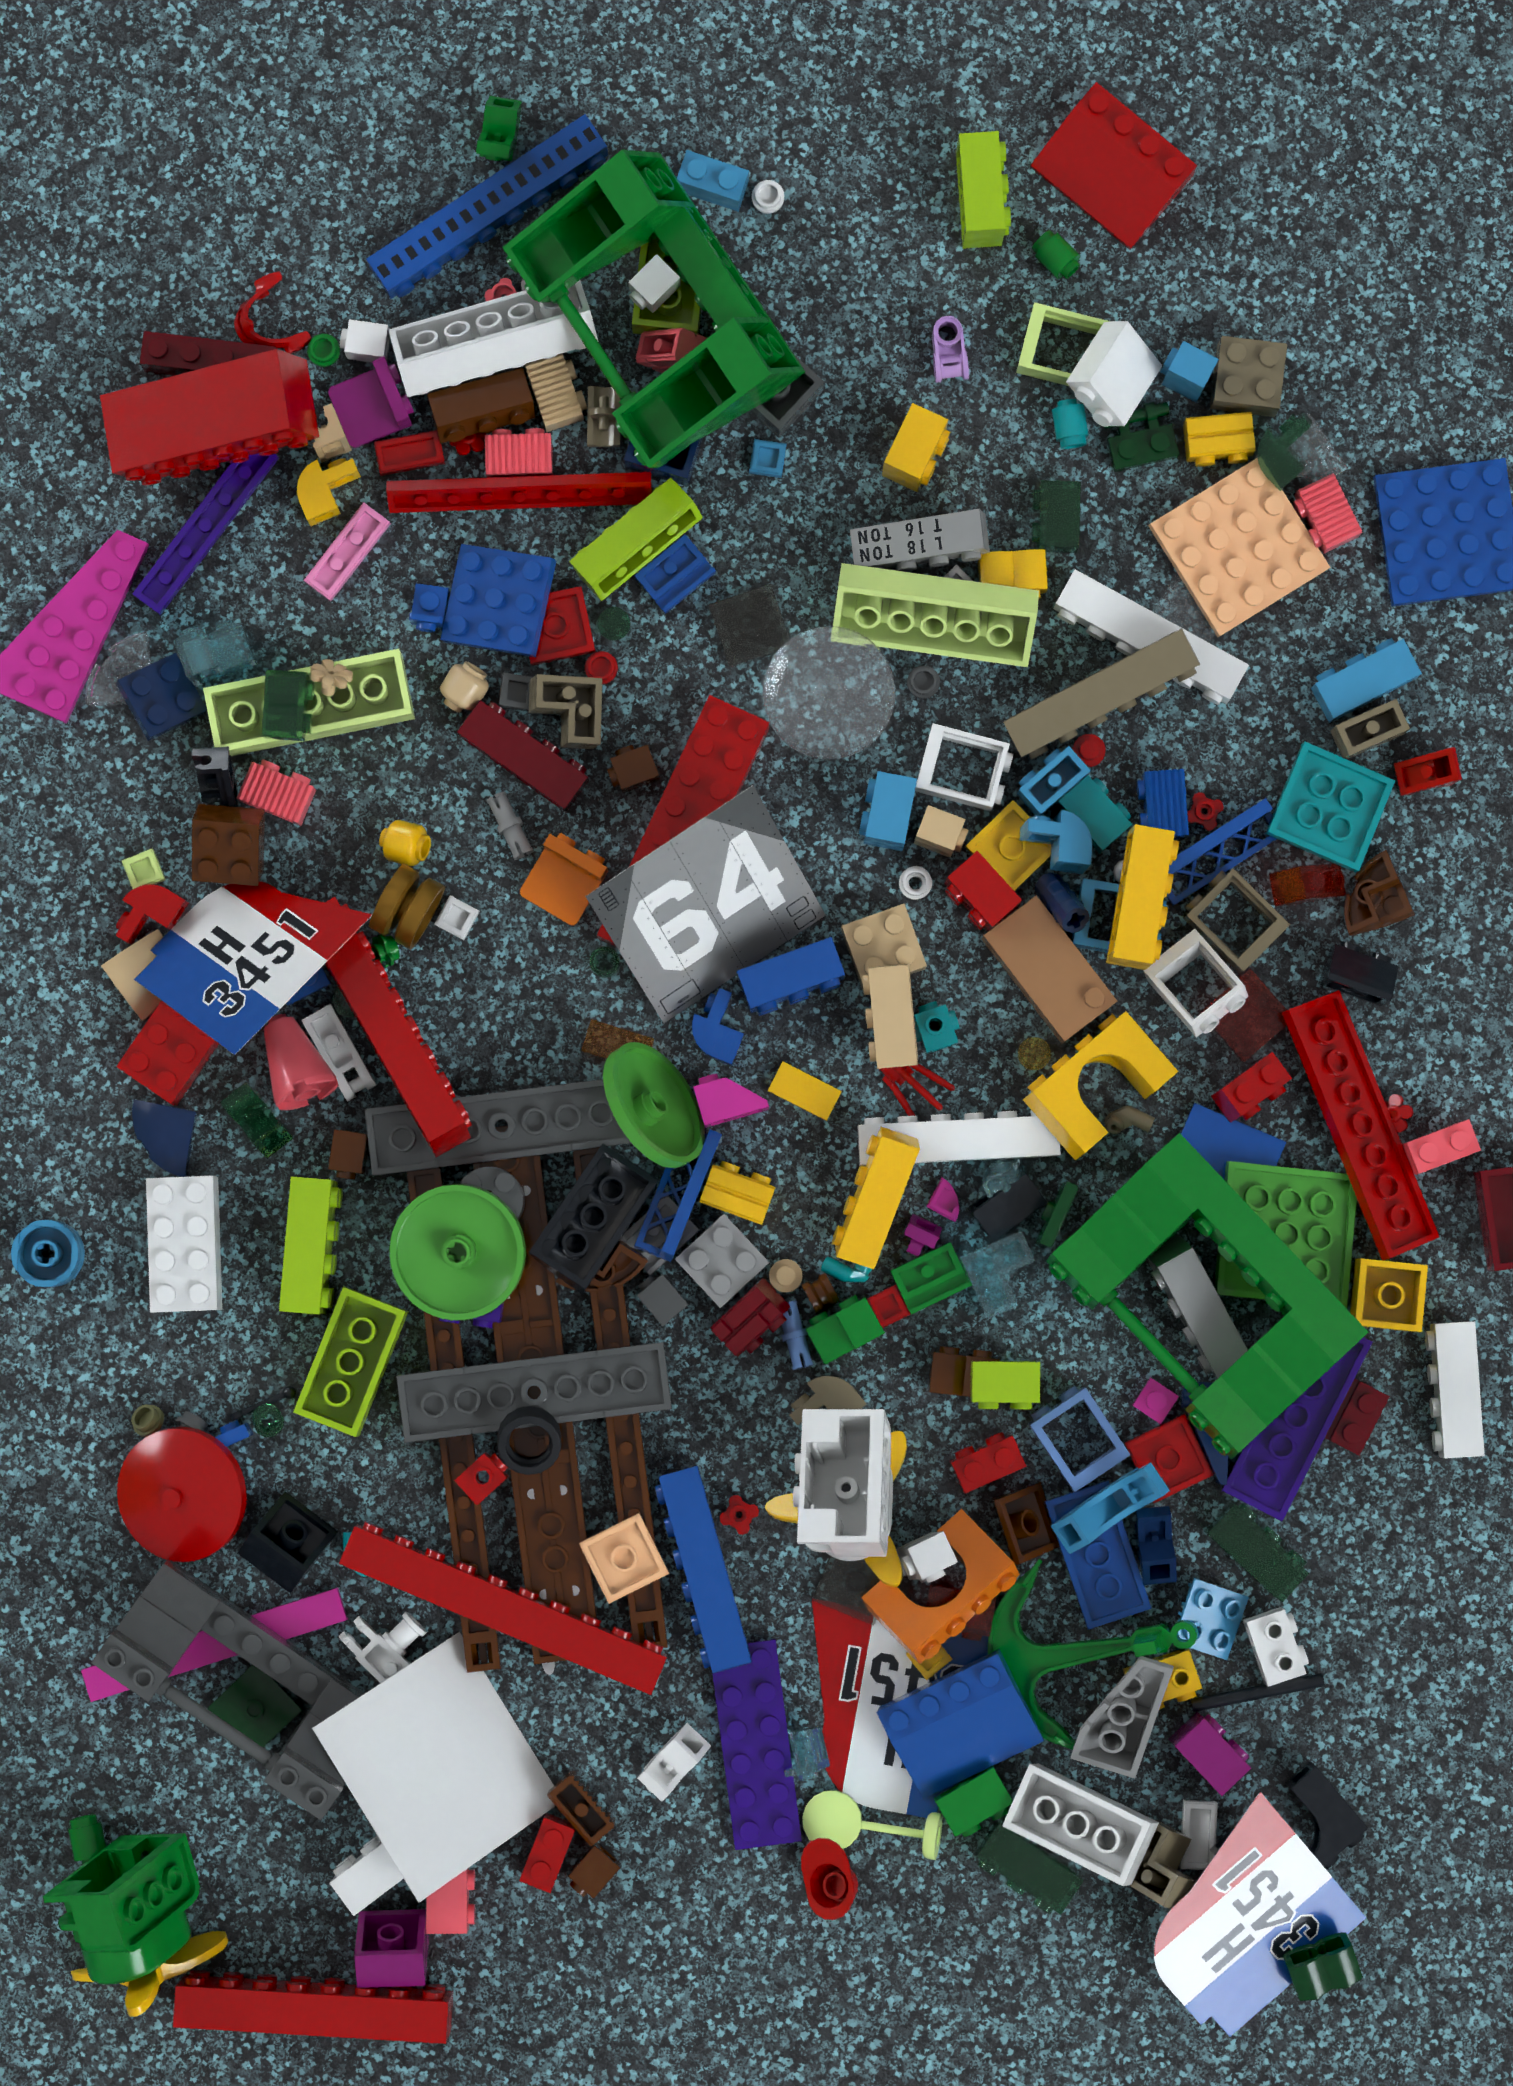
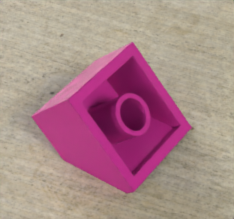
M717 1073L699 1078V1085L693 1086L705 1128L769 1110L766 1099L726 1077L719 1079Z

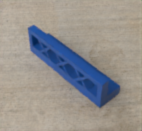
M1266 798L1177 855L1176 861L1169 865L1168 873L1187 875L1189 880L1185 891L1175 896L1172 890L1170 894H1167L1166 897L1172 906L1210 883L1221 871L1227 872L1277 840L1272 836L1264 840L1250 837L1254 822L1262 817L1265 818L1268 825L1271 821L1272 814L1270 811L1273 808ZM1247 827L1246 836L1237 834ZM1229 838L1245 840L1242 854L1237 857L1223 855L1225 841ZM1249 842L1258 843L1247 850ZM1220 845L1218 853L1209 852ZM1203 855L1217 858L1215 870L1209 875L1195 872L1197 859ZM1221 859L1230 861L1220 867ZM1192 863L1190 871L1182 870L1184 867ZM1193 877L1202 879L1199 882L1192 885Z
M711 1129L708 1134L705 1133L703 1149L699 1156L693 1160H697L694 1169L692 1170L689 1163L685 1165L690 1176L687 1184L675 1188L670 1178V1173L676 1168H665L634 1248L669 1262L672 1261L722 1136L721 1133ZM667 1183L670 1188V1191L663 1193ZM685 1190L683 1197L680 1201V1198L677 1193ZM673 1195L678 1210L676 1214L663 1219L658 1209V1203L661 1199ZM655 1213L658 1221L650 1224ZM673 1220L670 1230L668 1231L665 1223ZM661 1226L666 1237L662 1249L643 1242L648 1230Z

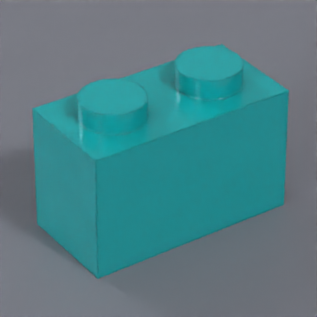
M1087 775L1063 796L1056 806L1060 810L1075 814L1086 824L1091 834L1092 846L1101 854L1131 827L1132 823L1128 820L1131 818V815L1121 803L1114 804L1108 798L1109 790L1097 777L1092 780Z

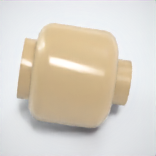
M467 661L463 665L454 664L440 686V692L446 698L444 704L458 713L462 709L472 711L488 691L489 683L485 679L487 674L479 667Z

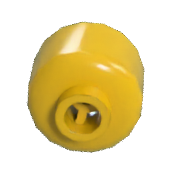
M395 820L388 828L382 830L379 845L383 847V854L388 861L415 866L427 858L431 847V838L427 835V831L422 825L404 820Z

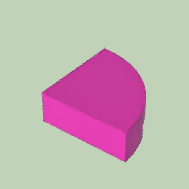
M941 1178L926 1207L955 1223L959 1214L958 1197L952 1185L944 1178Z

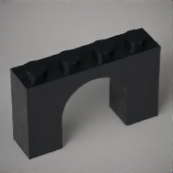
M1311 1761L1285 1782L1307 1808L1313 1819L1314 1836L1308 1849L1325 1869L1330 1868L1339 1859L1338 1854L1347 1846L1349 1848L1354 1847L1364 1838V1832L1368 1827ZM1235 1827L1230 1829L1209 1849L1214 1856Z

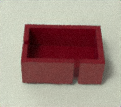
M1513 1167L1473 1172L1487 1271L1513 1269Z

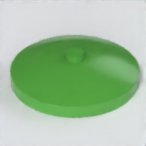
M630 1042L613 1051L606 1059L604 1065L603 1083L610 1109L626 1137L643 1155L663 1167L680 1168L697 1158L704 1145V1123L698 1102L682 1074L663 1054L646 1044Z
M467 1184L443 1185L431 1189L414 1199L399 1216L391 1235L389 1248L392 1272L404 1295L422 1311L447 1320L477 1318L500 1306L518 1285L523 1274L526 1259L525 1238L520 1223L512 1210L493 1193Z

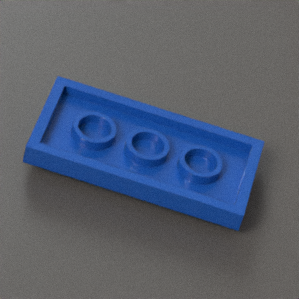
M1109 1480L1044 1501L1052 1524L1109 1485ZM1122 1520L1114 1524L1090 1544L1071 1554L1067 1552L1057 1537L1088 1630L1152 1609Z

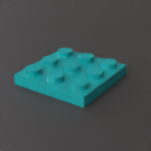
M1303 742L1265 834L1356 873L1360 870L1395 780L1308 742Z

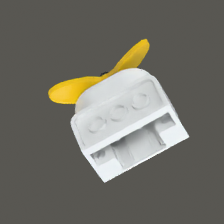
M803 1409L801 1453L795 1454V1473L799 1474V1486H794L793 1493L784 1494L769 1500L765 1504V1510L775 1519L798 1524V1544H805L807 1548L815 1552H826L839 1560L857 1561L864 1559L879 1580L890 1587H898L902 1581L903 1571L896 1547L889 1534L892 1525L893 1482L900 1471L907 1451V1440L902 1431L891 1432L890 1423L884 1409Z

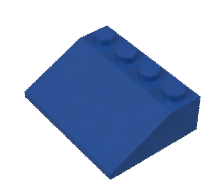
M1000 1649L880 1706L876 1712L894 1749L923 1799L1044 1741Z

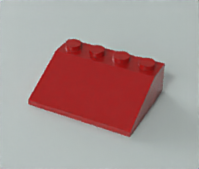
M1096 82L1070 112L1030 167L1131 250L1191 180L1197 165Z

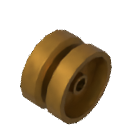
M402 864L383 890L370 919L369 927L385 936L398 924L395 931V941L411 950L417 944L434 916L444 894L445 886L428 878L416 890L420 879L419 872Z

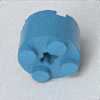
M38 1220L27 1225L15 1237L11 1248V1260L16 1271L29 1284L38 1287H58L72 1281L80 1272L85 1258L84 1244L79 1233L68 1224L53 1220ZM50 1245V1250L55 1251V1255L49 1258L48 1263V1259L42 1257V1250H47Z

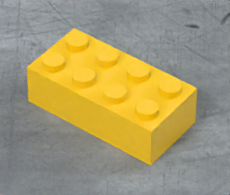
M1135 824L1128 832L1106 963L1146 970L1156 960H1159L1162 940L1157 939L1158 930H1161V927H1165L1168 907L1163 906V900L1167 894H1170L1173 884V874L1168 873L1169 865L1176 861L1179 841L1174 840L1175 831Z

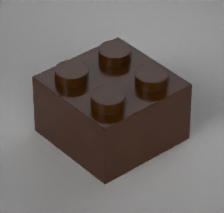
M198 804L192 819V881L258 886L264 871L265 809Z

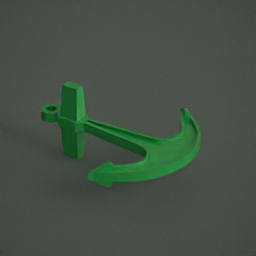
M1038 1559L1036 1564L1015 1582L999 1603L989 1630L988 1654L1000 1649L1043 1738L1073 1750L1075 1740L1062 1725L1043 1711L1036 1701L1035 1688L1041 1676L1051 1671L1130 1651L1134 1652L1135 1657L1165 1653L1172 1643L1180 1649H1187L1192 1647L1197 1641L1198 1629L1193 1622L1181 1620L1172 1629L1169 1628L1168 1623L1140 1627L1136 1629L1132 1636L1054 1644L1035 1643L1027 1638L1022 1631L1019 1618L1020 1611L1033 1589L1039 1567L1043 1562ZM1179 1630H1187L1190 1638L1188 1640L1181 1639L1178 1635Z

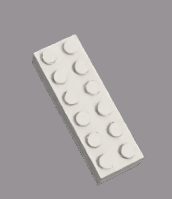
M579 280L568 289L570 292L568 297L598 341L591 311L581 281ZM526 290L388 329L407 397L425 395L435 389L456 386L463 381L477 377H487L508 368H519L529 362L543 358L550 359L564 352L586 348L557 303L535 301Z

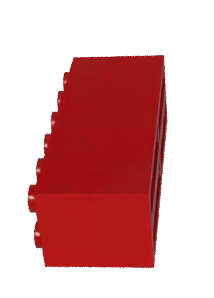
M279 349L100 395L112 473L124 476L127 481H141L142 485L161 483L162 477L170 475L172 478L186 477L190 475V470L198 468L203 471L214 470L220 467L219 463L225 461L230 463L245 462L249 460V455L257 453L261 456L273 455L279 452L278 448L284 446L289 448L304 447L308 445V440L320 438L307 359Z

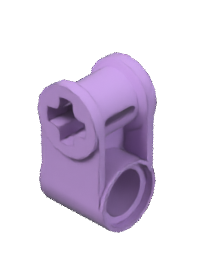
M953 316L941 317L936 321L932 331L935 382L938 383L942 379L962 377L963 380L969 379L968 358L964 345L962 325ZM945 326L951 327L955 331L956 337L951 341H945L939 336V329Z

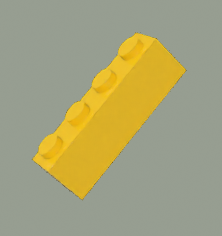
M881 1126L877 1136L871 1135L866 1148V1154L869 1155L866 1166L860 1165L855 1177L854 1184L858 1185L854 1196H848L844 1206L843 1214L847 1216L843 1227L838 1225L833 1235L832 1244L835 1245L837 1258L875 1269L920 1151L917 1138Z

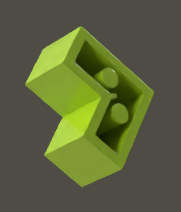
M971 1361V1402H978V1409H998V1403H1010V1408L1032 1409V1403H1040V1362Z

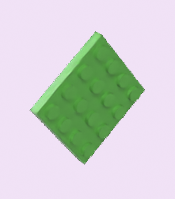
M1226 1161L1224 1180L1347 1308L1357 1197L1346 1173ZM1218 1251L1214 1284L1218 1295L1265 1300V1295L1257 1286L1253 1287L1244 1280L1241 1275L1242 1270L1233 1261H1227Z

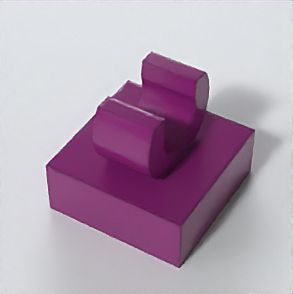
M912 1213L904 1231V1235L911 1238L906 1251L918 1257L924 1245L934 1249L942 1227Z

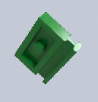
M951 1242L890 1270L911 1315L971 1286Z

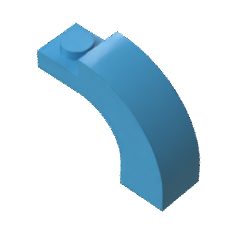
M1150 1462L1139 1469L1137 1467L1107 1485L1051 1525V1528L1067 1552L1071 1554L1090 1544L1123 1518L1161 1498L1170 1490Z

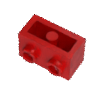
M1271 1052L1211 1095V1098L1230 1123L1241 1116L1246 1121L1261 1110L1258 1105L1261 1101L1268 1098L1272 1102L1287 1090L1283 1085L1290 1081L1292 1077L1275 1054Z
M1003 1432L986 1438L985 1442L987 1445L974 1450L973 1445L954 1453L956 1458L951 1460L950 1464L964 1493H968L1027 1467L1013 1435L1005 1436Z

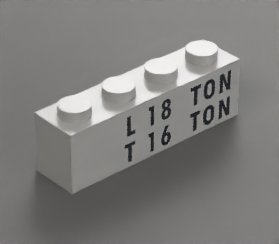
M980 509L850 529L854 565L881 569L897 568V571L907 572L916 570L917 564L929 563L930 567L948 565L949 559L961 558L963 562L980 560L981 554L990 553L986 514Z

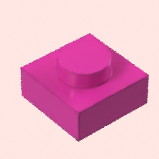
M1149 1378L1132 1406L1161 1424L1179 1396L1154 1379Z

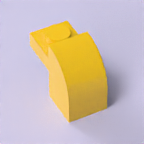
M346 458L335 460L328 464L329 469L324 471L318 460H315L302 471L297 483V496L310 526L341 514L331 490L361 477L353 459L348 461Z

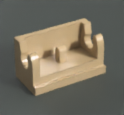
M332 403L323 406L328 424L318 428L320 438L314 439L315 442L312 443L321 463L352 451Z

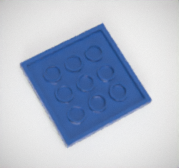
M1506 458L1379 474L1373 477L1392 607L1513 591V506Z

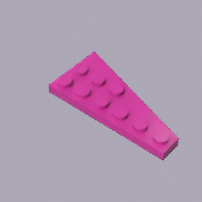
M117 530L0 654L1 695L67 724L148 550L149 544Z

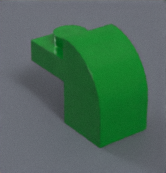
M489 96L485 104L483 128L477 140L476 154H480V156L493 161L513 160L522 101Z

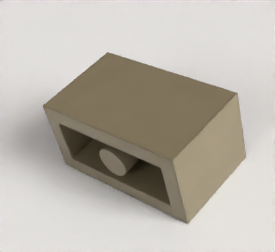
M1394 699L1336 725L1330 732L1342 758L1349 759L1404 735L1410 730V727L1397 699Z

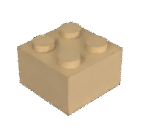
M905 904L841 926V932L862 990V975H868L869 967L909 964L910 974L922 971L927 967Z

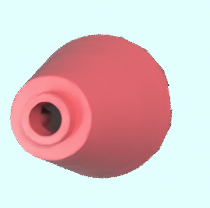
M286 1014L272 1017L264 1028V1037L273 1100L276 1107L278 1106L279 1110L302 1108L309 1105L307 1099L317 1095L320 1101L334 1092L338 1087L335 1074L294 1017H287Z

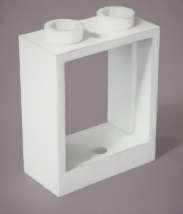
M933 723L915 791L991 811L994 803L1000 805L1005 785H1001L999 782L1002 772L1009 773L1013 759V754L1008 752L1010 743ZM942 739L997 754L986 799L930 784Z
M1196 929L1192 930L1160 955L1159 960H1156L1150 967L1143 970L1150 985L1196 1038L1202 1033L1211 1032L1219 1024V1019L1228 1012L1234 1013L1244 1005L1245 999L1249 997L1245 985ZM1199 955H1202L1231 990L1194 1019L1164 983Z

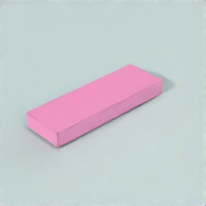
M363 502L306 576L304 582L331 602L390 526V521Z

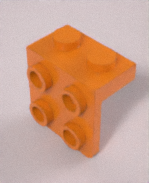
M559 833L555 837L549 834L543 844L544 850L522 885L520 894L526 900L573 926L579 922L589 905L585 896L599 888L608 873V868L603 865L605 861L603 857L591 850H588L586 854L574 848L576 842L566 835Z

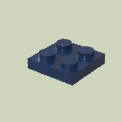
M176 653L120 678L116 682L117 687L148 741L207 712L203 700Z

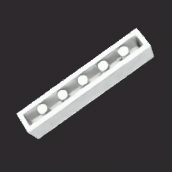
M1076 569L1073 571L1053 608L1059 612L1057 616L1061 620L1071 625H1075L1078 622L1087 627L1086 632L1090 636L1100 641L1107 638L1116 643L1115 648L1119 652L1127 656L1181 628ZM1183 629L1200 665L1195 667L1197 674L1181 682L1178 681L1177 677L1173 678V680L1185 688L1190 689L1191 686H1194L1203 691L1202 696L1214 704L1219 705L1220 702L1227 704L1249 665Z
M1030 1110L1031 1116L1017 1117V1111L997 1112V1118L984 1119V1113H965L964 1120H951V1114L931 1115V1121L918 1122L917 1116L897 1117L898 1123H884V1117L864 1118V1125L857 1126L859 1166H866L869 1155L866 1154L871 1135L877 1136L880 1126L919 1140L920 1151L915 1163L1060 1156L1061 1151L1059 1141L1032 1110Z

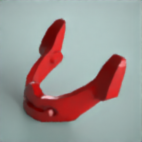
M278 271L267 274L254 282L255 294L240 305L234 320V327L243 343L275 346L276 349L283 348L287 353L292 354L304 348L311 341V336L307 331L286 338L269 339L257 334L254 331L253 321L248 318V311L255 301L267 297L270 294L269 290L282 280L281 272Z

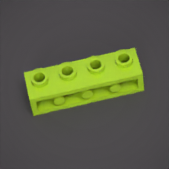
M669 478L666 482L657 486L638 505L629 509L627 514L615 524L606 528L592 543L579 550L576 556L569 562L581 580L603 601L699 522L703 516L694 501L672 478Z

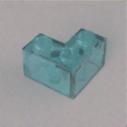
M233 620L220 623L215 626L216 631L208 633L205 628L199 630L198 626H194L179 633L180 637L173 639L186 676L196 687L258 664L241 622L234 623Z
M1022 1231L959 1257V1261L971 1284L985 1319L1018 1306L1005 1274L1035 1262Z

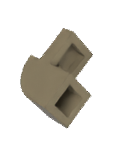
M825 1375L813 1378L807 1382L814 1394L809 1397L807 1393H804L790 1405L794 1410L789 1415L799 1425L802 1422L803 1409H819L822 1405H825L827 1409H862L866 1403L847 1381L836 1376Z

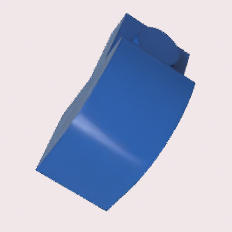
M719 988L717 995L710 993L703 1011L709 1013L708 1017L704 1018L694 1014L692 1032L697 1046L705 1055L732 1066L744 1034L720 1024L732 993Z

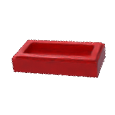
M436 430L374 442L380 476L445 464L442 444H440Z

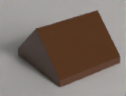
M1041 1482L991 1498L1011 1560L1015 1565L1060 1547L1056 1534L1051 1528L1052 1522L1044 1502L1046 1497Z

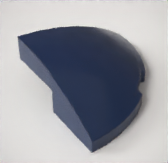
M134 1099L132 1119L135 1134L150 1154L149 1158L167 1172L180 1177H186L192 1150L191 1141L198 1112Z

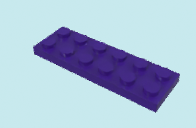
M1363 1337L1242 1450L1227 1480V1485L1224 1486L1222 1491L1283 1522L1373 1342Z
M776 1639L747 1642L752 1663L712 1673L735 1850L802 1841Z

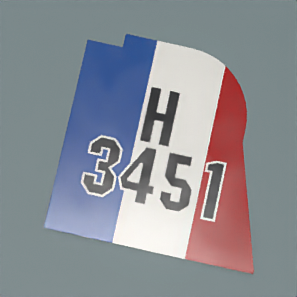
M261 881L258 886L228 884L200 900L150 950L157 957L134 980L235 1055L352 937L372 914L283 893L272 885Z
M812 1598L824 1711L821 1753L830 1779L841 1792L848 1794L858 1804L874 1809L927 1818L930 1813L938 1811L934 1797L954 1785L923 1799L894 1749L876 1712L880 1706L988 1655L989 1630L965 1626L963 1631L957 1636L948 1638L942 1646L953 1660L926 1680L905 1653L907 1651L867 1608Z
M1260 1792L1190 1892L1179 1900L1163 1919L1154 1943L1155 1966L1165 1985L1201 2025L1212 2016L1226 2034L1231 2037L1292 1983L1283 1958L1285 1953L1299 1946L1315 1944L1320 1939L1335 1933L1346 1932V1934H1349L1366 1919V1916Z

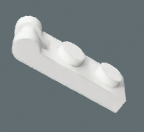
M331 1004L301 1020L320 1055L335 1074L338 1087L347 1102L355 1098V1093L367 1088L369 1090L376 1086L372 1075ZM355 1068L359 1076L348 1082L344 1073Z

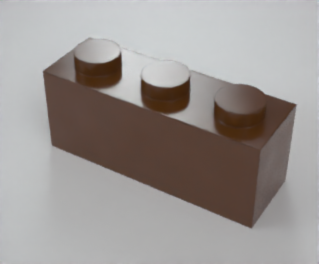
M523 368L427 394L440 444L448 441L457 442L466 436L477 433H490L499 427L510 424L519 425L527 422L529 419L536 418L533 399Z

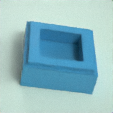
M754 439L749 473L782 478L787 444Z

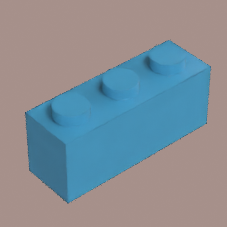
M1392 638L1374 647L1376 653L1366 658L1363 653L1347 660L1345 662L1347 667L1337 673L1334 668H1331L1316 676L1318 682L1311 687V690L1329 723L1417 679L1422 674L1404 638L1394 643Z

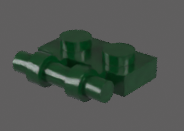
M1154 401L1144 403L1143 407L1135 409L1125 426H1117L1118 436L1107 439L1114 472L1179 457L1172 423L1159 426L1158 417L1170 414L1167 402L1155 404ZM1146 420L1148 429L1130 433L1129 423ZM1108 426V427H1104V428L1107 429V428H1112V427H1116V426Z

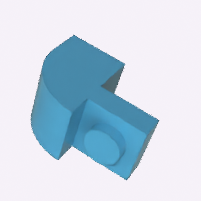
M1061 810L1053 821L1046 816H1033L1028 818L1020 827L1019 840L1051 844L1050 870L1083 874L1091 865V834L1086 824L1075 814Z

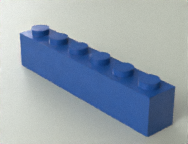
M694 1466L659 1476L660 1485H656L655 1490L659 1504H666L669 1517L663 1519L668 1537L675 1536L678 1546L677 1550L672 1551L677 1570L684 1569L687 1582L681 1583L686 1603L693 1601L696 1615L690 1616L695 1636L702 1634L705 1648H701L699 1651L704 1668L711 1667L714 1674L752 1663L751 1655L699 1468Z

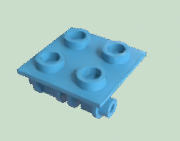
M1194 1578L1192 1583H1188L1189 1590L1186 1602L1181 1603L1184 1608L1182 1612H1178V1615H1180L1178 1621L1188 1620L1193 1622L1198 1629L1197 1641L1190 1647L1191 1649L1227 1660L1249 1597ZM1179 1630L1178 1635L1181 1639L1188 1640L1190 1638L1187 1630Z

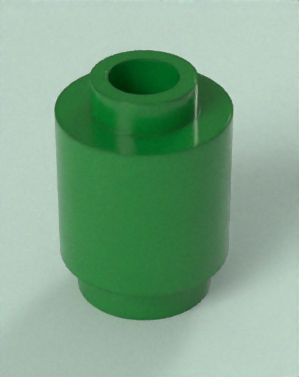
M1048 230L1032 246V250L1036 253L1035 258L1056 279H1060L1063 276L1068 279L1080 267L1078 263L1080 254L1059 233L1054 234L1051 230Z
M96 1814L69 1820L71 1828L68 1829L74 1861H81L82 1865L106 1847L102 1823L97 1821Z

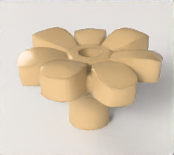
M323 659L322 665L313 664L310 670L311 680L322 683L321 692L326 696L334 695L335 687L340 689L346 688L347 682H351L353 672L347 670V667L341 664L334 666L333 660Z

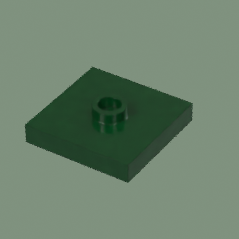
M1068 1181L1062 1183L1054 1202L1048 1201L1041 1216V1219L1045 1222L1035 1244L1043 1248L1053 1247L1079 1189L1077 1185Z
M254 1665L248 1668L207 1708L263 1748L303 1710L276 1680Z

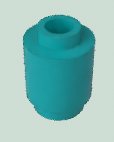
M1066 399L1057 402L1058 407L1052 409L1056 441L1060 442L1061 449H1074L1087 445L1086 437L1089 436L1084 404H1077V399Z

